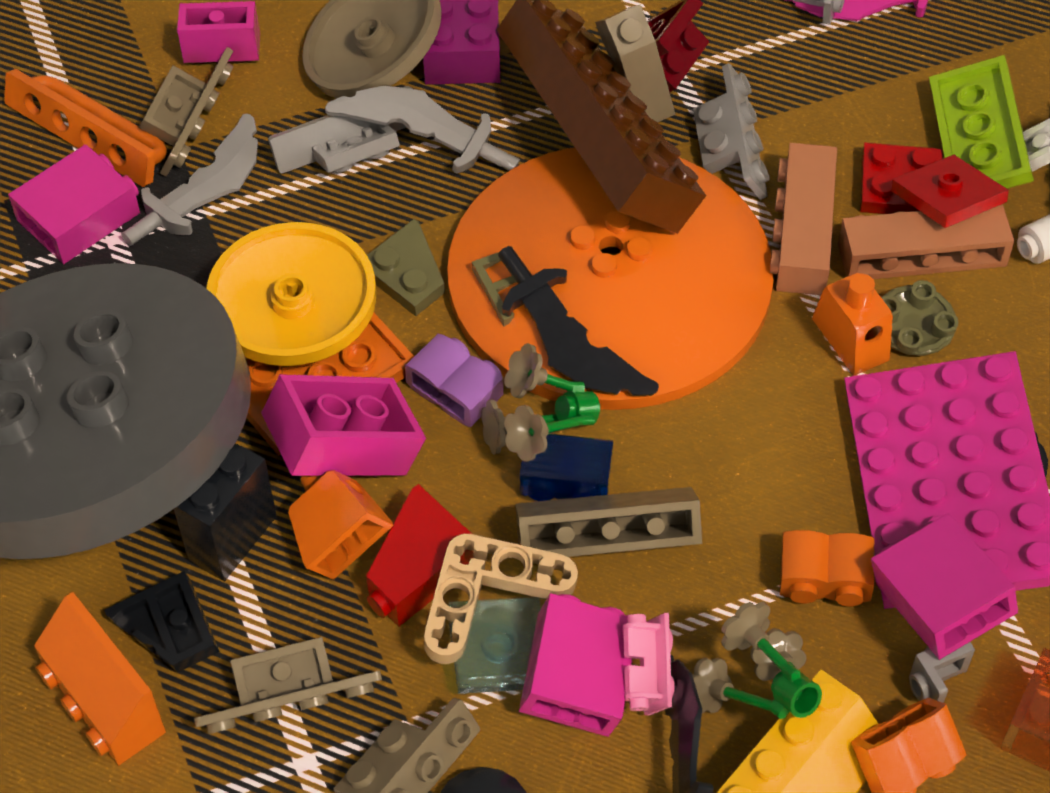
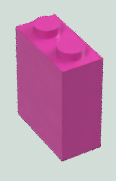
M86 144L8 194L16 220L63 265L140 214L136 198L139 195V191L132 179L127 175L122 177L115 171L112 163L104 154H96Z
M949 513L935 521L923 524L915 533L896 544L884 547L876 556L871 558L876 585L939 660L1018 613L1016 590L1013 583Z
M550 593L538 612L519 712L609 737L623 717L625 705L624 667L632 663V658H624L623 625L627 623L628 615H625L624 612L617 608H601L583 603L572 595Z

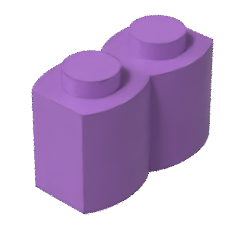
M437 334L405 365L406 383L416 393L426 400L438 404L448 415L468 427H472L481 418L482 408L486 407L487 400L494 399L497 401L503 395V377L499 368L489 360L483 361L471 356L465 344L456 338L450 339L445 335Z

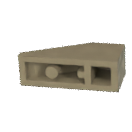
M641 5L628 7L595 22L607 53L615 62L614 69L630 82L631 87L629 89L632 94L646 104L647 109L645 111L648 116L658 123L675 115L656 41Z

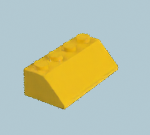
M821 669L812 679L822 690L821 702L817 709L805 718H798L790 712L784 719L779 718L717 793H858L867 780L851 742L861 733L879 723L859 695Z

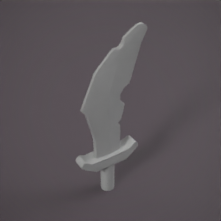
M379 86L356 91L353 97H339L328 102L325 107L326 114L330 116H344L384 126L391 122H400L410 130V133L423 137L433 136L435 141L462 154L461 157L453 162L452 170L454 173L464 172L473 167L479 156L508 171L517 167L520 162L519 158L487 143L491 133L489 114H481L479 126L476 130L454 118L428 97L424 90Z
M247 113L243 114L235 128L214 151V163L207 167H199L189 178L187 184L180 185L161 199L153 195L149 187L142 188L141 195L147 216L121 233L124 242L132 246L159 226H162L170 234L191 235L193 232L191 220L182 217L202 205L229 193L239 191L257 163L258 140L253 137L257 132L254 117Z

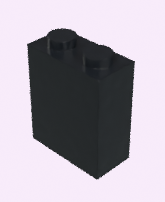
M236 443L229 450L214 474L196 492L174 508L188 561L224 582L277 517L265 459Z

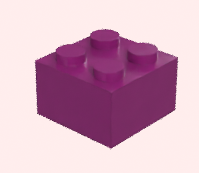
M440 0L442 10L440 27L433 44L423 57L425 85L500 83L499 33L497 32L499 27L498 0Z

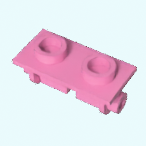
M663 613L646 621V615L643 614L628 615L627 623L623 625L624 658L640 659V666L628 665L624 667L625 701L630 702L631 711H644V715L649 716L672 707L675 684L671 676L670 652L673 646V635L669 629V613Z

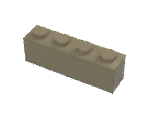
M692 487L515 504L518 545L550 551L567 557L702 544L700 500Z

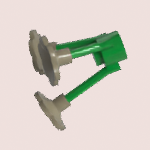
M529 343L524 344L521 350L515 351L509 359V370L505 375L504 383L507 388L511 389V395L516 398H522L527 391H532L536 385L541 386L544 383L567 390V392L557 398L555 414L542 416L534 414L530 406L522 405L516 408L515 413L504 417L501 409H498L496 401L494 399L487 400L486 407H483L481 412L485 443L489 445L492 454H499L501 448L506 443L507 448L511 452H517L522 461H532L537 454L543 453L547 449L546 437L548 433L581 425H594L600 414V403L597 395L592 391H585V384L582 381H568L548 374L546 369L541 368L543 358L541 354L536 352V347Z
M748 602L740 606L735 616L730 617L723 624L721 630L724 637L721 644L726 650H733L737 647L740 650H744L752 646L750 656L756 663L754 673L763 681L773 679L771 690L774 700L772 701L735 689L731 683V678L727 675V663L725 660L714 658L711 661L702 658L696 663L693 674L702 706V713L705 711L710 713L718 712L723 701H728L729 699L768 710L780 719H784L789 712L798 718H805L811 715L819 706L822 698L820 686L798 670L806 662V654L801 649L803 639L795 631H789L784 634L777 628L765 633L770 625L768 616L771 610L765 602H759L756 605Z

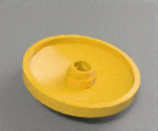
M280 223L245 235L223 252L213 266L207 282V290L219 300L229 315L245 357L270 365H304L326 359L340 352L361 335L371 320L376 305L375 275L372 264L363 249L343 233L313 223Z

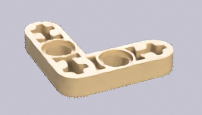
M474 534L456 536L450 541L446 549L425 628L424 649L427 656L439 664H450L462 657L466 649L482 585L547 599L550 593L571 595L576 587L578 569L575 563L565 555ZM465 550L473 551L474 559L469 561V565L460 563V556L464 554ZM487 553L494 554L491 561V571L485 570ZM506 558H516L523 563L525 569L518 576L508 577L500 571L498 566ZM532 563L539 565L536 581L530 580ZM554 570L562 571L563 579H561L559 585L550 583V576ZM453 588L461 589L468 594L469 601L463 607L452 608L444 602V594ZM446 619L454 622L452 627L453 642L448 644L447 649H442L438 647L439 643L436 638L442 637Z

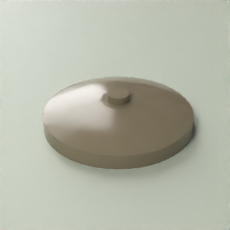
M330 0L313 21L304 42L303 64L307 75L322 92L334 98L342 96L353 97L356 91L395 84L423 59L433 44L441 22L442 10L440 0Z

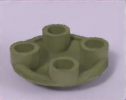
M919 280L913 285L893 288L881 297L893 315L891 348L904 354L924 356L939 352L950 344L958 327V318L951 304L940 293L936 292V288L931 282Z

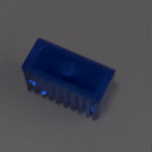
M548 434L546 437L548 444L545 452L537 454L532 461L521 462L520 494L524 497L528 495L536 501H548L553 498L559 500L608 495L614 440Z

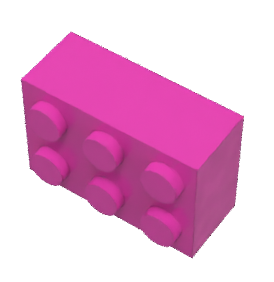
M280 374L261 412L291 476H323L330 470H335L346 476L407 475L426 440L421 427L394 378Z

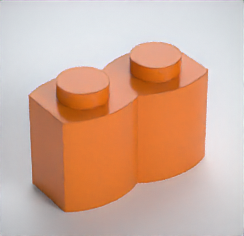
M809 530L783 532L780 595L803 604L827 598L848 607L858 606L863 602L871 601L874 590V571L871 558L874 557V538L855 533L827 535Z
M932 698L923 699L904 708L892 717L891 720L866 730L851 742L871 793H916L917 787L927 778H941L952 773L956 768V764L967 755L947 704Z

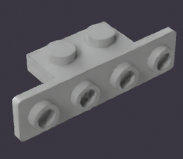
M728 63L722 66L727 93L693 108L703 167L713 174L740 161L744 181L761 200L768 197L765 182L769 180V174L765 164L760 159L759 152L763 151L762 141L754 130L753 123L757 122V115L748 100V95L752 93V90L744 73L738 74L731 64Z
M410 86L402 87V88L412 89ZM326 115L271 135L268 141L276 168L280 173H286L315 161L328 173H339L352 168L353 163L367 158L378 159L384 157L389 153V150L399 147L400 144L396 131L404 129L406 126L400 122H391L384 126L344 116Z

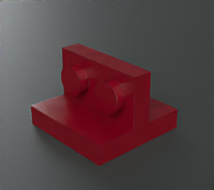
M680 0L647 21L656 41L669 92L678 87L710 42L691 21L703 5L700 0Z

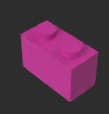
M255 1L179 4L177 32L184 63L218 62L226 47L234 50L228 61L259 60L260 29Z

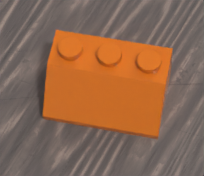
M71 592L65 596L34 645L41 661L35 668L50 690L58 686L65 695L60 699V702L72 720L76 723L83 719L90 730L85 734L97 753L103 756L108 752L119 766L164 735L166 731L151 689L75 593Z

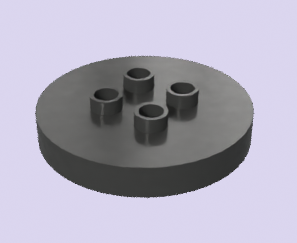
M111 263L75 267L50 273L0 293V558L40 559L63 556L90 550L116 541L142 529L179 506L196 492L221 465L229 450L236 443L244 426L250 406L251 380L245 355L229 315L219 300L203 285L187 276L156 266Z

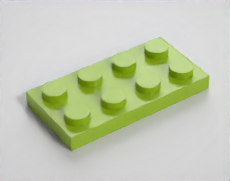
M1005 55L930 76L929 81L944 157L956 155L1005 188L1033 182L1034 178Z

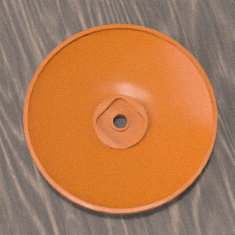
M566 148L536 157L511 169L491 183L472 202L457 226L449 250L447 266L449 297L459 328L468 343L483 360H489L494 363L501 371L503 377H505L509 370L511 355L515 351H520L524 344L529 343L534 345L536 352L542 355L543 363L541 368L546 369L550 375L572 381L548 366L549 357L536 323L524 305L515 309L512 321L503 326L484 289L472 271V261L498 253L507 246H512L532 275L543 269L558 268L567 270V282L551 287L568 311L567 316L574 317L588 330L586 335L591 345L598 348L608 347L641 374L659 384L658 392L652 396H632L628 391H621L617 395L585 389V391L594 392L599 399L600 409L605 410L637 409L659 405L687 396L716 381L728 372L756 341L769 311L773 288V273H770L771 250L765 232L746 202L731 187L704 168L682 158L680 160L683 164L697 174L698 180L696 182L704 191L706 197L678 234L620 213L576 148ZM605 247H616L621 252L611 255L603 253L601 250ZM502 261L485 269L492 283L512 276ZM517 282L498 292L503 303L510 289L518 285ZM544 383L541 386L536 385L529 392L548 400L556 401L567 390Z

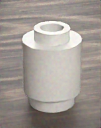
M1050 214L1019 230L1017 239L1018 250L1025 259L1030 260L1032 263L1040 264L1050 259Z

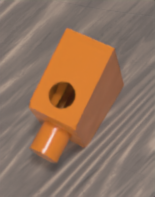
M855 273L827 285L821 294L812 317L814 323L853 376L888 362L891 350L892 312L874 289L875 282L873 278L862 273Z
M330 470L323 476H301L300 481L306 492L290 506L288 514L305 568L334 580L394 525L356 480L335 470Z

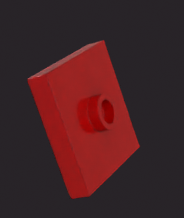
M951 155L892 179L891 190L944 228L1006 203L1009 193L1007 188L956 155Z

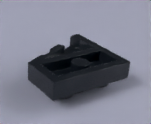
M185 571L105 609V613L112 623L176 672H180L220 652L191 580Z

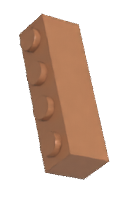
M789 143L788 157L780 158L777 182H785L784 188H777L775 212H782V219H774L772 242L780 243L779 250L772 249L770 273L777 274L776 291L821 295L827 286L830 271L837 147Z
M1003 204L947 228L942 227L921 211L896 212L872 216L859 215L843 218L838 241L846 277L855 273L869 275L873 279L1006 267L1014 244V238Z

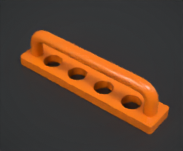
M18 69L6 72L4 102L7 106L77 148L86 144L96 154H104L112 163L115 171L123 176L127 175L138 185L145 187L153 182L155 165L164 160L167 153L164 142L158 137L144 131L138 125L57 78L51 76L29 77ZM33 95L39 100L41 110L35 105ZM60 111L67 117L69 127L63 122ZM88 128L95 133L97 144L91 139ZM117 145L123 149L126 161L119 155Z

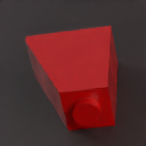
M419 484L411 489L393 524L394 526L391 527L366 575L369 593L367 601L378 616L381 618L388 616L398 627L433 600L446 549L450 541L461 534H472ZM465 550L464 554L460 556V563L469 565V561L474 559L473 551Z

